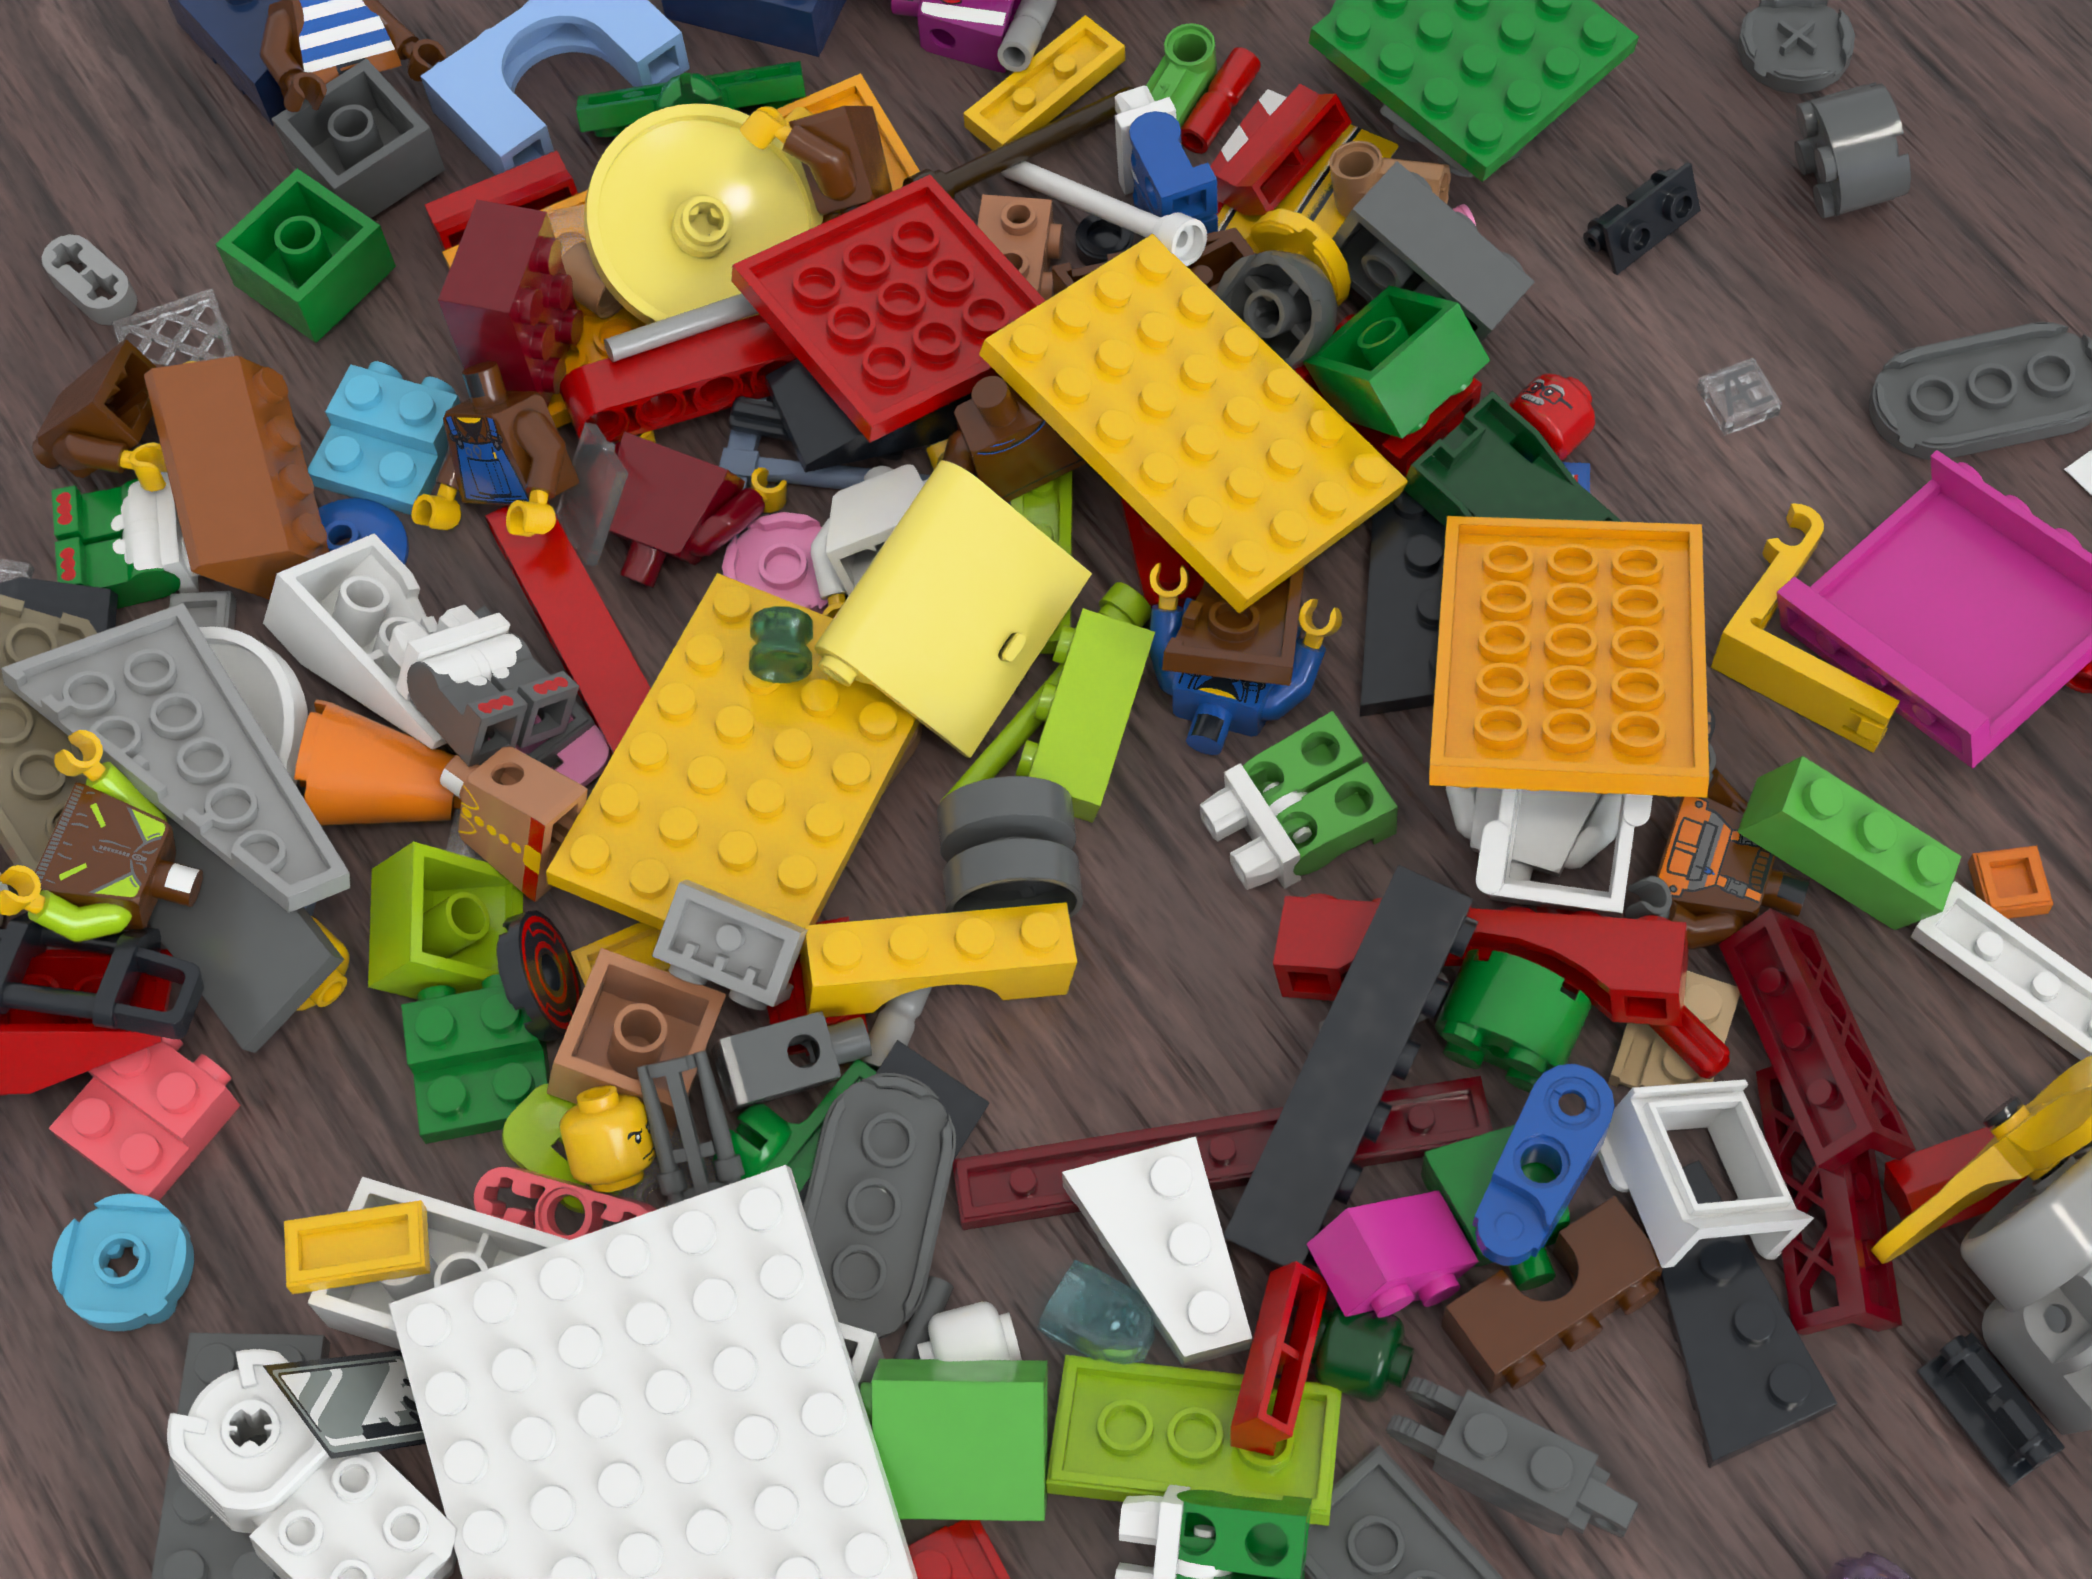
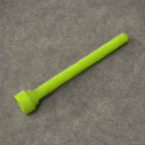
M1116 582L1100 599L1099 606L1101 609L1097 612L1143 627L1151 618L1152 608L1146 599L1135 589L1125 583ZM1060 664L1045 682L1057 685L1064 664ZM1045 682L942 800L960 787L994 778L1043 722L1035 719L1034 715Z

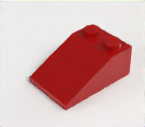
M46 949V952L35 958L32 957L22 983L97 993L112 955L69 949ZM160 949L159 953L172 956L168 949ZM142 973L129 1005L167 1012L172 982ZM10 1008L8 1013L0 1014V1096L34 1093L162 1042V1037L123 1029L95 1027L92 1019Z

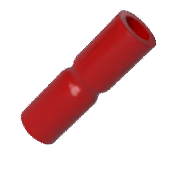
M1241 47L1234 48L1209 84L1208 92L1201 96L1180 128L1181 144L1185 148L1198 154H1203L1208 150L1229 118L1231 108L1238 104L1261 68V63L1254 53Z

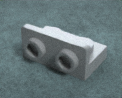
M684 880L679 882L652 957L671 964L669 972L681 980L698 985H705L707 980L731 989L729 998L752 1009L766 1010L768 1005L775 1007L790 998L794 986L788 982L808 930L690 880Z

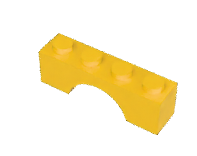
M1067 902L806 925L804 928L808 931L802 944L800 955L807 1015L822 1011L824 1017L874 1013L883 1004L902 994L941 985L979 986L995 992L1002 1000L1066 995L1077 965Z

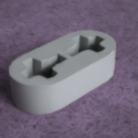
M69 234L60 236L51 241L44 249L42 265L52 283L91 320L101 325L119 324L128 319L135 311L137 295L127 276L87 239L80 235ZM70 260L76 264L82 263L84 270L78 273L65 263ZM101 286L108 294L115 296L108 300L103 296L98 297L95 290Z

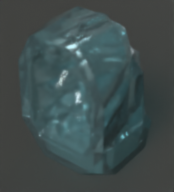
M1077 1260L1070 1266L1040 1317L1037 1328L1053 1341L1066 1344L1096 1361L1103 1359L1123 1365L1145 1360L1155 1340L1152 1312L1140 1294L1101 1270Z

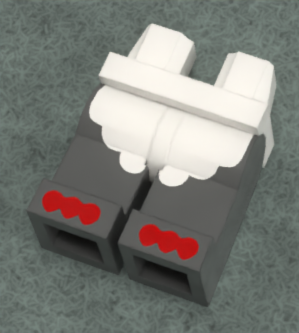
M461 605L447 610L439 618L436 633L429 635L414 620L397 625L393 629L388 653L401 667L396 690L406 700L412 699L418 711L468 767L488 760L502 747L515 748L517 744L520 748L565 733L579 685L564 671L550 675L532 658V654L523 639L515 633H508L510 623L500 613L479 619L466 605ZM538 715L542 721L537 724H534L536 716ZM488 732L492 739L483 742L485 734Z

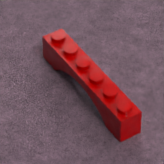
M1319 893L1311 894L1307 897L1285 896L1273 960V967L1281 996L1334 1001L1382 898L1372 901L1341 900L1331 895ZM1518 906L1508 907L1503 910L1470 908L1467 916L1478 921L1474 934L1462 959L1449 953L1443 966H1461L1466 953L1473 949H1478L1479 961L1488 962L1493 950L1505 952L1529 960L1558 974L1565 979L1562 987L1576 995L1581 990L1590 999L1591 1004L1613 1022L1681 1027L1688 966L1686 922L1670 921L1667 918L1655 915L1628 919L1603 917L1590 911H1576L1568 915L1538 913Z

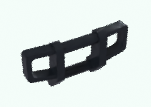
M28 912L12 919L6 929H0V1014L8 1013L11 1008L92 1019L95 1027L123 1029L164 1038L181 1039L188 1032L204 985L200 969L196 964L159 953L161 934L157 928L145 927L142 930H122L117 934L74 942L30 920ZM47 947L112 955L97 993L24 984L22 980L32 957L35 958L46 952ZM142 973L183 985L173 1009L161 1012L129 1005Z

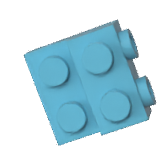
M371 362L368 369L350 364L325 411L331 426L307 469L314 486L352 498L372 500L389 509L411 515L414 501L422 494H431L436 484V477L447 453L448 440L443 417L447 410L461 403L455 390L446 382L434 377H425L421 384L404 380L395 368L382 362Z

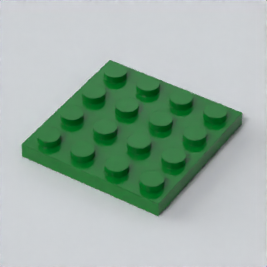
M1345 0L1311 28L1308 43L1483 182L1632 54L1639 36L1592 0Z

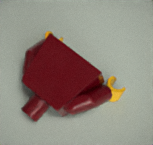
M653 430L645 432L639 437L624 432L621 440L613 445L593 476L599 513L604 518V529L632 542L619 575L651 588L655 586L666 555L695 566L701 561L703 556L712 555L744 530L763 512L773 513L782 509L786 503L787 481L782 480L774 488H765L768 485L767 477L769 470L758 467L751 475V488L743 489L746 481L731 471L657 444Z

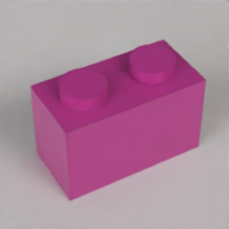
M1439 1190L1347 1208L1306 1244L1345 1317L1375 1311L1379 1318L1386 1317L1400 1311L1411 1302L1421 1300L1424 1307L1436 1305L1454 1295L1461 1288L1457 1279L1479 1262Z

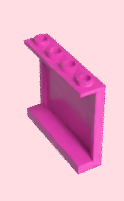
M1936 450L1930 456L1932 479L1812 586H1807L1794 576L1776 593L1781 628L1834 667L1898 699L1900 702L1895 710L1896 713L1973 769L2092 660V554L2082 548L2080 542L2067 530L2062 528L2054 529L2033 515L2029 507L2018 497L2003 495L1985 483L1973 467L1964 462L1956 463Z

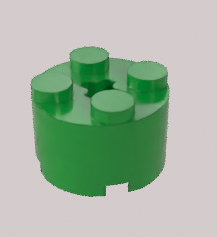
M1473 949L1466 953L1435 1023V1029L1447 1041L1443 1053L1449 1059L1472 1069H1479L1483 1061L1507 1071L1506 1081L1530 1093L1534 1084L1544 1072L1558 1065L1567 1064L1591 1009V1001L1581 990H1579L1575 1001L1560 991L1565 979L1536 963L1512 954L1494 950L1488 962L1479 961L1478 949Z

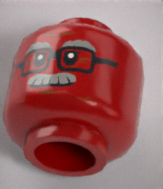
M1552 373L1542 374L1534 378L1509 403L1510 407L1539 431L1561 461L1565 460L1591 434L1595 426V412L1591 405V393L1581 381L1573 377L1564 378L1561 375Z

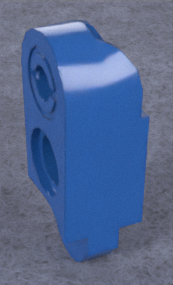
M1577 1064L1558 1065L1544 1072L1534 1084L1494 1169L1490 1184L1477 1209L1472 1226L1476 1227L1475 1235L1479 1249L1493 1263L1510 1266L1518 1265L1528 1260L1530 1256L1536 1258L1540 1249L1548 1241L1604 1144L1615 1108L1613 1093L1605 1079L1591 1068ZM1572 1093L1581 1097L1585 1103V1111L1576 1116L1565 1114L1560 1109L1558 1102L1563 1095ZM1534 1162L1545 1164L1552 1169L1556 1179L1549 1183L1531 1181L1525 1176L1521 1167Z

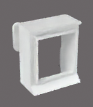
M1502 789L1498 821L1487 823L1482 832L1476 874L1478 889L1488 894L1490 900L1574 912L1590 911L1602 916L1622 918L1634 828L1644 825L1649 820L1653 795L1622 794L1609 892L1509 878L1522 789Z
M1746 1079L1634 1087L1614 1108L1604 1144L1598 1152V1156L1611 1186L1620 1192L1630 1191L1662 1268L1674 1267L1700 1239L1748 1234L1757 1252L1765 1259L1774 1260L1814 1219V1217L1796 1209L1743 1090L1748 1086ZM1707 1128L1738 1196L1737 1200L1698 1204L1666 1131Z

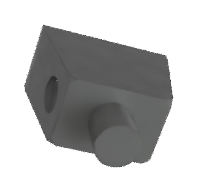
M822 1011L719 1039L711 1049L729 1113L749 1108L754 1104H763L832 1083L841 1077L840 1064L872 1055L868 1032L861 1017L827 1026ZM798 1044L803 1045L810 1054V1064L800 1067L794 1065L788 1057V1047Z

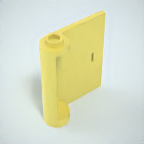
M942 460L938 463L815 645V651L822 657L818 667L832 679L845 686H850L854 680L874 685L959 753L971 758L1092 573L977 477L954 463Z

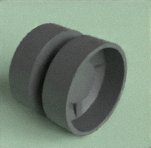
M997 777L960 787L948 794L940 802L937 808L940 853L947 862L942 872L946 913L1067 902L1069 918H1072L1079 912L1083 905V892L1079 859L1072 850L1076 843L1073 803L1070 793L1063 786L1036 777Z

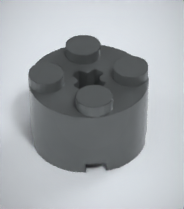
M1875 82L1860 85L1796 105L1797 123L1804 139L1795 141V155L1801 173L1803 175L1814 173L1818 184L1813 187V195L1817 211L1822 219L1880 204L1908 194L1911 184L1909 155L1907 153L1899 156L1896 136L1904 134L1894 101L1882 83L1876 85Z

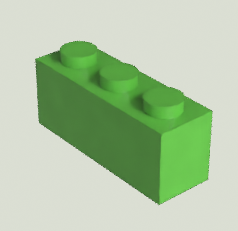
M1804 756L1757 778L1737 831L1893 930L1943 912L1962 857Z

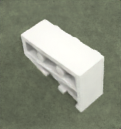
M1196 1136L1062 1172L1064 1189L1099 1238V1242L1135 1292V1296L1182 1367L1249 1350L1252 1335Z

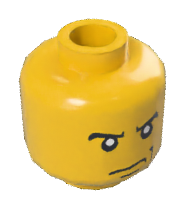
M611 1085L598 1086L581 1092L576 1097L578 1104L569 1109L559 1122L573 1178L582 1183L591 1184L592 1189L597 1192H613L637 1184L644 1178V1170L651 1165L656 1156L642 1100L635 1096L618 1094L617 1088Z

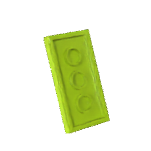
M1065 1355L1046 1479L1047 1493L1124 1502L1127 1496L1154 1495L1163 1497L1170 1484L1191 1487L1190 1490H1213L1236 1496L1282 1500L1283 1496L1312 1498L1310 1524L1329 1526L1342 1391L1321 1383L1306 1381L1293 1435L1291 1438L1277 1442L1274 1456L1230 1446L1231 1423L1244 1374ZM1275 1378L1266 1412L1270 1416L1272 1415L1281 1378Z

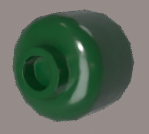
M1339 1305L1335 1307L1333 1312L1323 1309L1310 1363L1315 1364L1314 1373L1318 1382L1337 1388L1346 1395L1372 1403L1378 1401L1384 1395L1389 1384L1402 1388L1410 1369L1414 1348L1403 1344L1405 1330L1400 1318L1393 1314L1379 1318L1375 1311L1345 1317Z

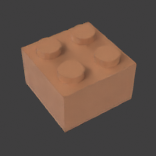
M601 948L554 1059L547 1094L578 1104L576 1097L581 1092L598 1086L611 1085L617 1088L618 1094L638 1097L644 1104L637 1067L700 1051H707L717 1026L726 994L703 985L681 980L671 973ZM697 1067L682 1072L688 1097L698 1074ZM666 1076L653 1078L670 1138L672 1139L678 1123Z

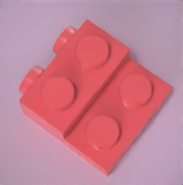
M162 1037V1042L89 1070L88 1072L93 1078L49 1127L50 1131L57 1138L131 1193L145 1195L160 1201L241 1106L226 1087L232 1078L224 1069L203 1054H200L192 1063L177 1052L184 1044L180 1039Z

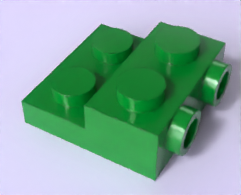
M500 974L485 978L482 981V989L457 994L456 989L450 986H431L418 992L416 1002L401 1004L407 1065L414 1076L419 1135L425 1144L502 1130L509 1115L534 1089L540 1085L549 1084L550 1068L547 1044L526 1030L524 1023L532 1020L525 1008L515 1010L513 1005L509 1003Z

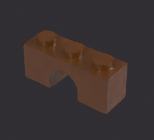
M1616 1196L1611 1197L1558 1233L1552 1254L1564 1268L1570 1279L1571 1290L1566 1295L1551 1301H1539L1529 1298L1516 1288L1502 1269L1445 1306L1441 1324L1442 1329L1490 1394L1506 1383L1510 1385L1512 1390L1524 1386L1546 1368L1547 1365L1543 1361L1545 1357L1563 1345L1569 1352L1576 1351L1602 1331L1603 1326L1599 1321L1619 1308L1622 1309L1625 1315H1629L1647 1304L1659 1292L1655 1284L1658 1282L1663 1268L1660 1265L1652 1243Z

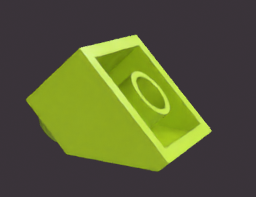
M413 841L372 868L368 987L417 999L419 991L431 986H450L456 989L457 994L482 989V981L485 978L499 974L496 951L499 935L508 932L503 927V923L507 918L523 913V893L488 862Z

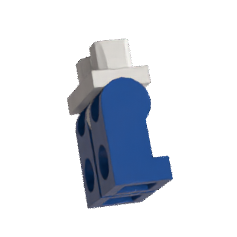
M1140 86L1117 94L1114 98L1115 111L1117 113L1115 115L1118 178L1124 194L1133 193L1134 207L1158 217L1177 212L1200 220L1205 225L1207 233L1217 232V178L1208 162L1192 167L1181 146L1180 124L1176 120V108L1170 97L1154 101L1147 86Z

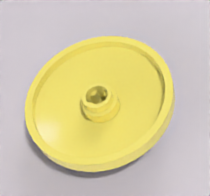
M683 104L652 112L625 128L608 146L596 166L589 183L584 207V231L589 254L599 277L613 297L627 311L647 325L741 294L731 282L733 264L823 223V215H820L816 209L801 161L782 151L784 143L777 138L764 150L749 142L740 132L741 125L749 117V115L743 112L712 104Z

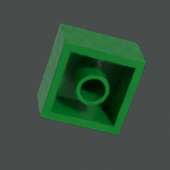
M298 168L215 244L234 286L315 343L396 267L381 226Z
M1389 285L1336 331L1315 355L1303 363L1326 402L1346 421L1403 439L1406 435L1422 428L1429 420V415L1450 396L1466 389L1471 384L1473 376L1490 359L1458 302Z

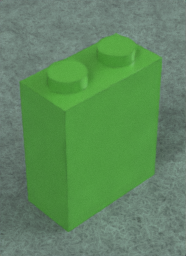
M879 1359L872 1382H862L860 1393L870 1425H872V1432L899 1519L1045 1521L1048 1501L1046 1489L1048 1473V1361L981 1360L949 1362L938 1359Z

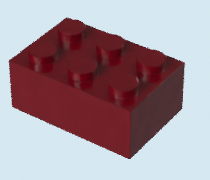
M476 200L438 302L464 370L482 362L496 361L506 391H537L544 398L548 408L552 395L560 393V383L566 375L565 359L570 346L577 345L580 341L584 325L583 312L577 309L572 293V277L566 274L561 258V242L555 238L548 214L545 211Z

